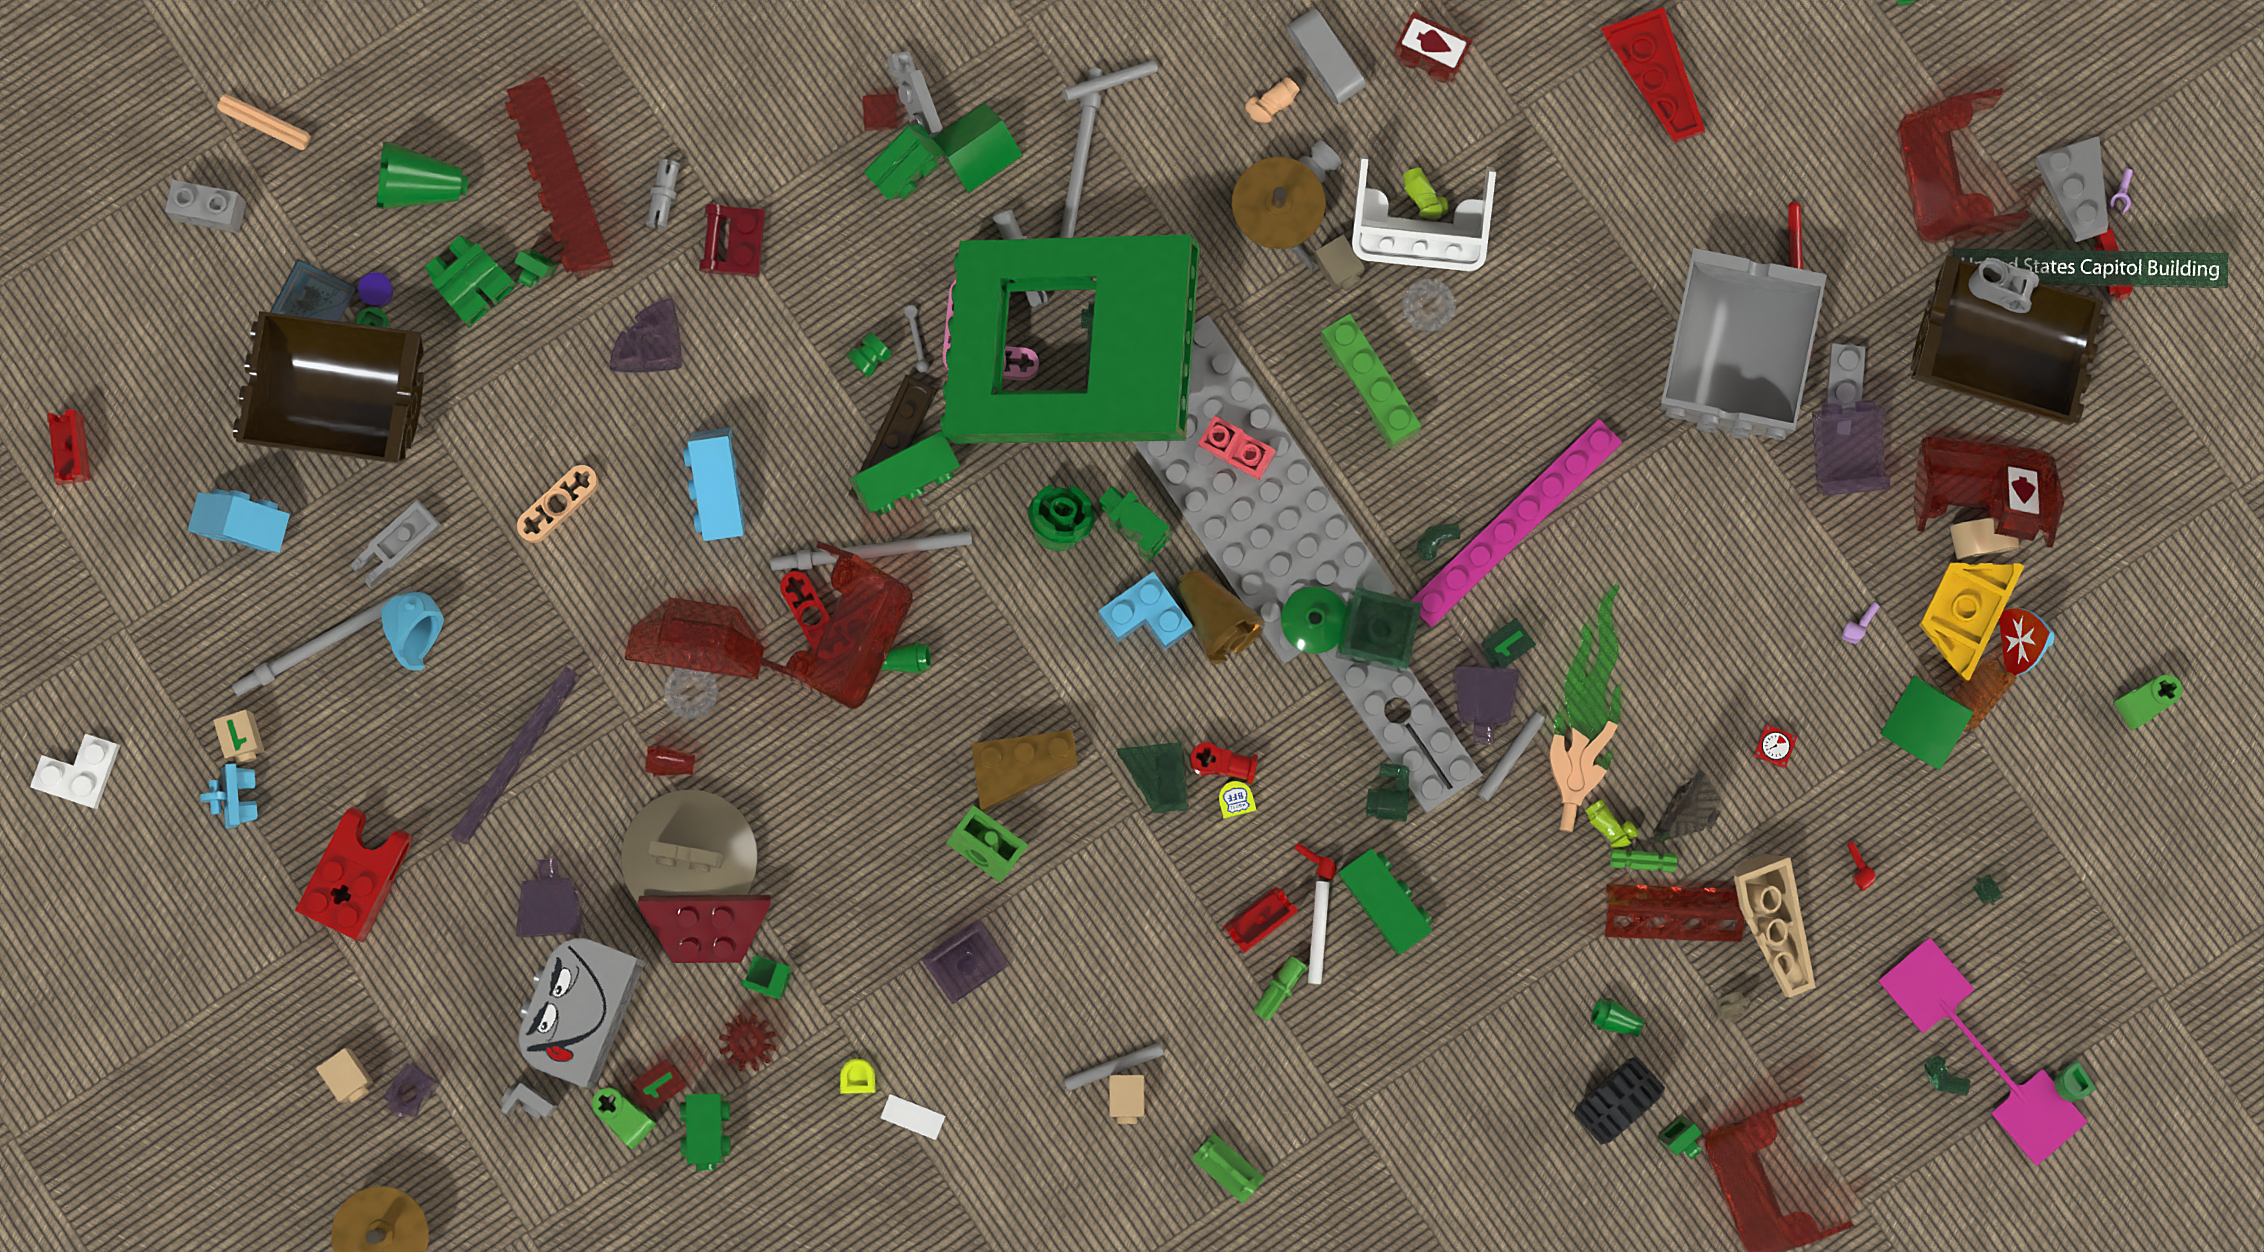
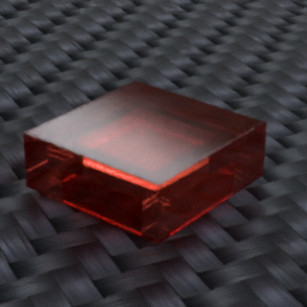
M896 94L862 96L865 131L898 129Z

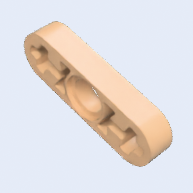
M577 465L570 469L519 517L517 530L520 536L527 542L539 543L550 535L597 490L599 480L593 469L586 465ZM578 474L582 476L591 475L587 479L590 483L587 488L579 486L573 491L578 496L574 501L571 495L562 489L566 484L570 490L576 486L578 482L575 477ZM555 495H562L567 499V507L560 513H554L549 509V501ZM541 507L550 518L554 519L549 524L544 518L538 525L541 530L538 534L534 532L525 533L528 530L527 521L531 519L533 522H537L542 517L541 513L537 512Z

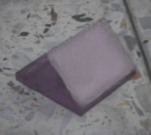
M978 920L921 958L952 1004L1009 966Z

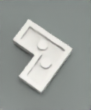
M85 734L74 765L41 755L30 787L97 809L120 745Z

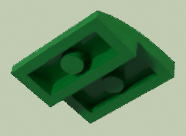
M1913 675L1880 734L1920 760L1941 770L1971 719L1974 710L1944 694L1943 690Z

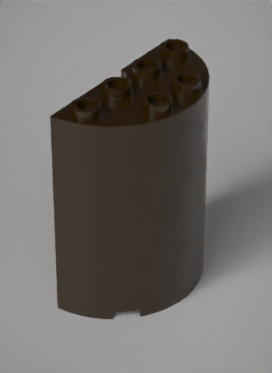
M1947 255L1935 280V292L1932 302H1927L1912 356L1910 371H1913L1911 379L2068 426L2073 423L2078 424L2084 410V404L2079 403L2081 394L2086 393L2091 380V374L2087 373L2086 368L2088 363L2092 364L2096 357L2098 344H2094L2095 335L2101 332L2105 320V315L2100 314L2103 301L2039 282L2038 286L2032 290L2030 311L2016 313L2001 305L1973 295L1968 284L1971 275L1979 265ZM1983 274L1987 281L1994 283L1991 277Z
M259 311L258 321H254L251 327V340L254 341L252 354L248 353L245 360V373L250 374V380L247 386H242L240 389L239 405L242 406L241 416L235 419L233 426V437L236 438V442L379 462L404 463L406 460V448L411 449L415 438L423 395L424 372H418L419 365L424 357V346L420 332Z

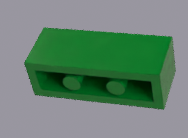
M939 431L851 476L848 480L866 514L876 511L877 515L880 516L896 508L894 501L905 496L907 501L925 492L924 485L935 481L936 485H940L955 477L952 471L960 467L943 432Z
M1371 848L1342 869L1337 875L1395 954L1400 956L1433 931L1429 926L1433 923V920L1422 906L1416 908L1409 897L1413 894L1401 878L1396 881L1388 871L1392 868V865L1381 851L1375 853Z

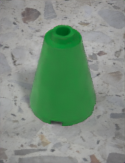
M383 142L376 208L388 209L458 202L460 195L466 196L468 176L462 175V168L390 142Z

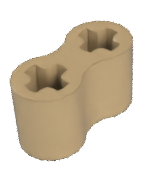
M2004 514L1950 526L1957 560L2006 552L2020 547L2012 514Z

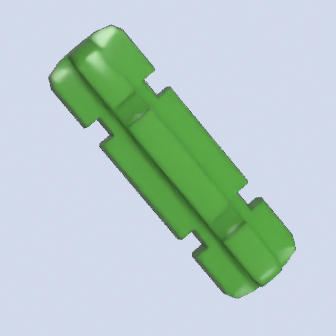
M1613 849L1610 853V866L1623 869L1625 866H1629V869L1656 871L1659 868L1664 872H1674L1677 868V855L1664 852L1662 855H1658V852L1631 850L1628 853L1623 849Z

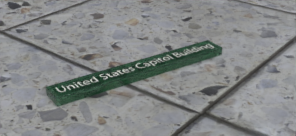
M1953 248V257L1978 265L1989 258L1999 259L2015 267L2034 272L2038 275L2039 282L2047 285L2179 288L2228 287L2229 253Z

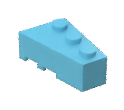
M732 427L692 432L688 440V446L683 447L685 466H692L693 479L688 480L689 494L691 500L697 499L699 511L693 513L696 533L702 532L703 541L743 536L745 532L741 494L736 475L737 463L736 457L733 455L731 437H733Z

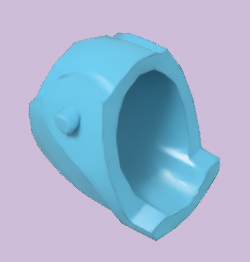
M424 592L396 595L381 609L382 628L392 646L393 653L402 666L409 670H422L425 668L422 659L435 643L442 629L443 615L431 596Z

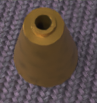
M1191 570L1179 579L1178 583L1180 585L1177 588V593L1206 657L1212 664L1216 665L1228 661L1225 655L1233 650L1237 655L1240 654L1260 636L1263 631L1260 624L1265 625L1262 617L1202 570L1197 572Z

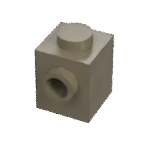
M1344 234L1315 251L1314 260L1334 292L1340 288L1347 291L1362 281L1360 276L1364 273L1365 267L1363 264L1366 263V260L1359 258L1355 254L1353 247H1351Z

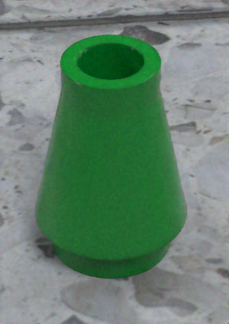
M919 641L890 650L880 651L879 658L882 671L890 670L922 674L923 671L930 670L931 654L927 643L920 644Z
M1600 998L1592 1011L1591 1024L1596 1025L1597 1029L1601 1031L1638 1037L1644 1026V1018L1637 1016L1611 998L1607 1000Z

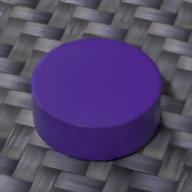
M373 272L365 275L360 280L358 293L368 306L382 307L391 300L393 286L385 275Z

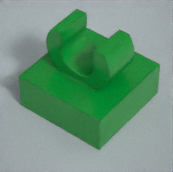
M531 248L519 251L514 262L524 268L518 282L529 288L532 285L536 286L541 277L553 276L559 263Z
M1683 1115L1657 1136L1661 1144L1676 1156L1683 1152L1684 1155L1687 1154L1692 1160L1702 1151L1694 1141L1702 1134L1701 1131Z

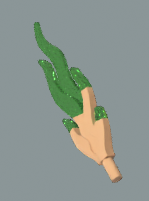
M1618 585L1613 586L1603 598L1597 613L1599 652L1591 673L1586 678L1584 667L1589 656L1592 639L1589 627L1584 625L1581 628L1582 643L1566 675L1564 696L1572 735L1571 748L1568 752L1565 751L1564 746L1565 726L1561 714H1556L1554 717L1555 729L1550 746L1549 761L1553 777L1560 791L1561 803L1564 804L1559 830L1565 832H1573L1577 807L1581 806L1585 796L1602 780L1612 761V754L1607 753L1597 765L1592 766L1595 757L1612 738L1620 718V687H1615L1612 692L1610 713L1607 717H1605L1604 709L1606 684L1619 654L1610 614L1612 603L1620 588Z

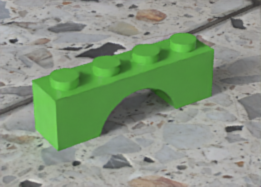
M1351 314L1323 329L1320 335L1321 342L1337 367L1348 376L1359 392L1374 425L1390 450L1417 435L1422 425Z

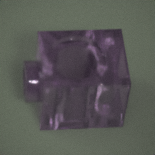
M406 1063L383 1098L390 1102L387 1108L401 1118H405L407 1114L410 1117H417L440 1082L416 1065ZM412 1083L417 1088V1097L414 1101L408 1103L402 1097V1090L405 1085Z

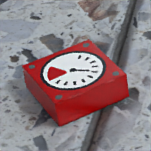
M1765 724L1753 757L1785 769L1798 736Z

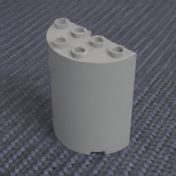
M1693 248L1661 406L1666 410L1665 415L1696 423V429L1704 432L1715 433L1717 429L1730 431L1729 435L1738 439H1749L1750 435H1762L1773 439L1785 440L1786 435L1793 433L1796 429L1827 274L1772 263L1759 264L1747 258Z

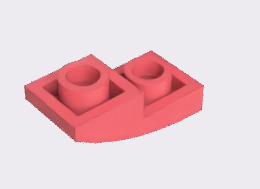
M1215 415L1198 442V446L1259 481L1276 453L1274 448L1245 434L1242 429Z

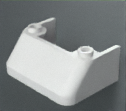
M1360 155L1352 237L1353 250L1359 258L1366 261L1474 271L1483 265L1487 254L1496 171L1493 167L1486 168L1483 200L1466 199L1459 203L1455 209L1452 224L1387 217L1388 200L1384 193L1377 189L1365 188L1368 155Z

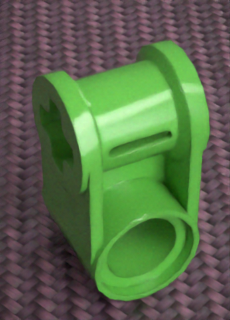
M2162 675L2152 678L2141 686L2128 691L2114 700L2113 704L2132 731L2176 703L2182 695L2183 687L2175 676ZM2167 685L2169 690L2166 692V696L2160 697L2158 691L2161 689V686Z
M617 1088L601 1089L593 1097L592 1107L596 1115L611 1128L617 1137L633 1150L657 1125L648 1113L633 1103ZM614 1095L616 1097L614 1105L617 1107L616 1110L608 1109L604 1111L602 1107L605 1102L602 1100V1097Z

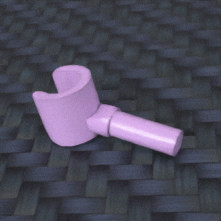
M2125 169L2117 194L2108 200L2107 206L2109 209L2113 208L2116 198H2120L2124 203L2121 213L2129 209L2131 202L2127 196V189L2133 170Z
M1873 602L1860 619L1859 624L1848 621L1843 631L1842 639L1857 644L1865 635L1868 623L1880 606Z

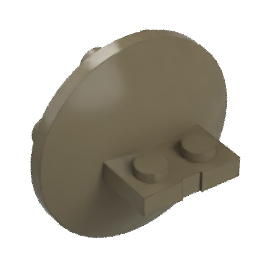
M680 790L658 797L636 815L624 837L621 865L626 885L637 903L639 896L747 895L757 872L758 849L751 826L734 805L710 792Z

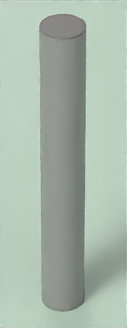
M1151 60L1063 88L1062 93L1064 99L1070 101L1157 73L1158 68L1156 62Z
M1533 713L1478 791L1477 795L1487 802L1492 797L1546 720L1541 714Z
M1158 1042L1064 1078L1067 1090L1071 1091L1160 1057L1164 1053Z

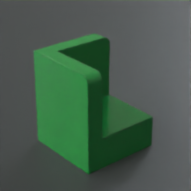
M756 955L753 957L745 980L742 979L740 986L782 1001L793 968Z

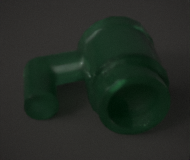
M1380 763L1379 776L1395 777V788L1378 787V789H1368L1366 816L1406 822L1410 769L1407 765Z

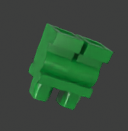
M460 235L448 246L458 258L451 266L448 267L437 256L426 264L425 268L433 280L431 282L470 329L491 310L487 302L478 294L480 290L496 306L517 285L477 243L473 245L469 240Z
M1110 486L1099 499L1100 509L1108 515L1110 528L1117 534L1122 529L1126 539L1138 542L1139 555L1148 563L1154 559L1171 539L1170 527L1145 505L1139 503L1138 497L1131 491L1124 496L1114 486Z

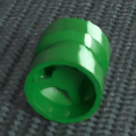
M870 331L862 338L863 347L860 345L857 348L852 347L845 354L849 361L868 379L876 372L877 361L886 362L892 356L889 349Z

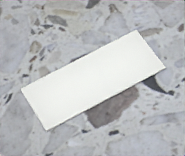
M890 1094L881 1119L936 1140L945 1116Z

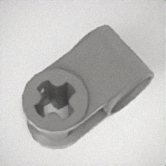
M1989 258L1984 260L1974 271L1968 285L1973 295L1978 298L2001 305L2016 313H2026L2030 311L2032 305L2030 297L2033 288L2038 286L2039 277L2030 270L2015 267L1999 259ZM1983 274L1991 277L1994 283L1987 281Z

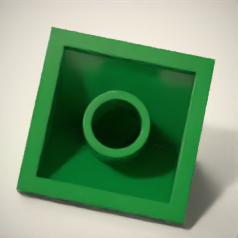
M986 103L974 109L933 139L944 151L942 158L968 194L1023 157L1003 120Z

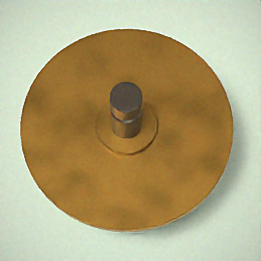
M1271 157L1260 160L1242 173L1234 187L1232 211L1235 221L1245 236L1263 247L1271 249L1295 247L1305 242L1316 232L1324 217L1326 202L1322 184L1309 167L1297 160L1286 157Z
M386 1186L366 1188L349 1197L336 1213L331 1230L333 1252H426L429 1239L427 1220L419 1204L405 1192Z

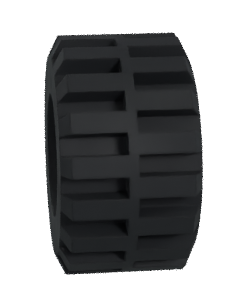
M1638 1056L1624 1062L1581 1100L1573 1114L1601 1145L1607 1144L1618 1137L1662 1097L1665 1086Z

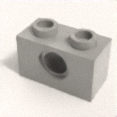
M172 180L165 212L176 222L239 234L246 201L238 192Z

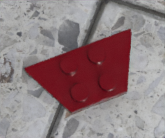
M771 895L639 896L638 907L673 963H741L771 904Z

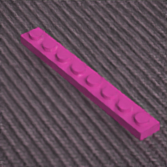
M1598 419L1408 602L1407 605L1431 629L1623 442Z

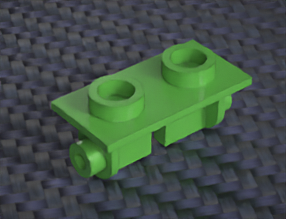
M1215 1133L1207 1139L1191 1158L1242 1204L1265 1179L1261 1173Z

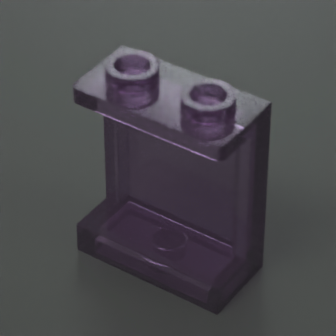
M1862 400L1855 402V407L1842 408V404L1832 403L1822 405V410L1812 411L1817 491L1826 496L1890 489V476L1885 473L1882 416H1886L1885 408L1876 405L1874 400Z

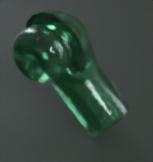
M1451 523L1428 527L1417 541L1416 549L1419 551V558L1424 561L1433 560L1437 556L1435 550L1442 541L1460 539L1459 524Z
M1941 1056L1930 1057L1925 1063L1924 1070L1934 1089L1939 1092L1967 1096L1970 1080L1951 1076L1944 1065L1946 1061Z

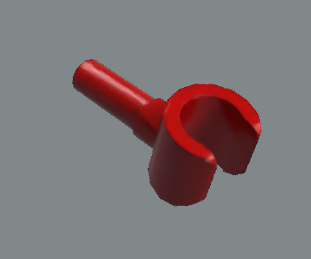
M1853 841L1848 843L1847 847L1859 871L1852 876V879L1859 889L1864 891L1874 883L1875 873L1863 861Z
M1298 842L1294 849L1318 864L1315 875L1332 880L1337 869L1335 863L1329 858L1315 854Z

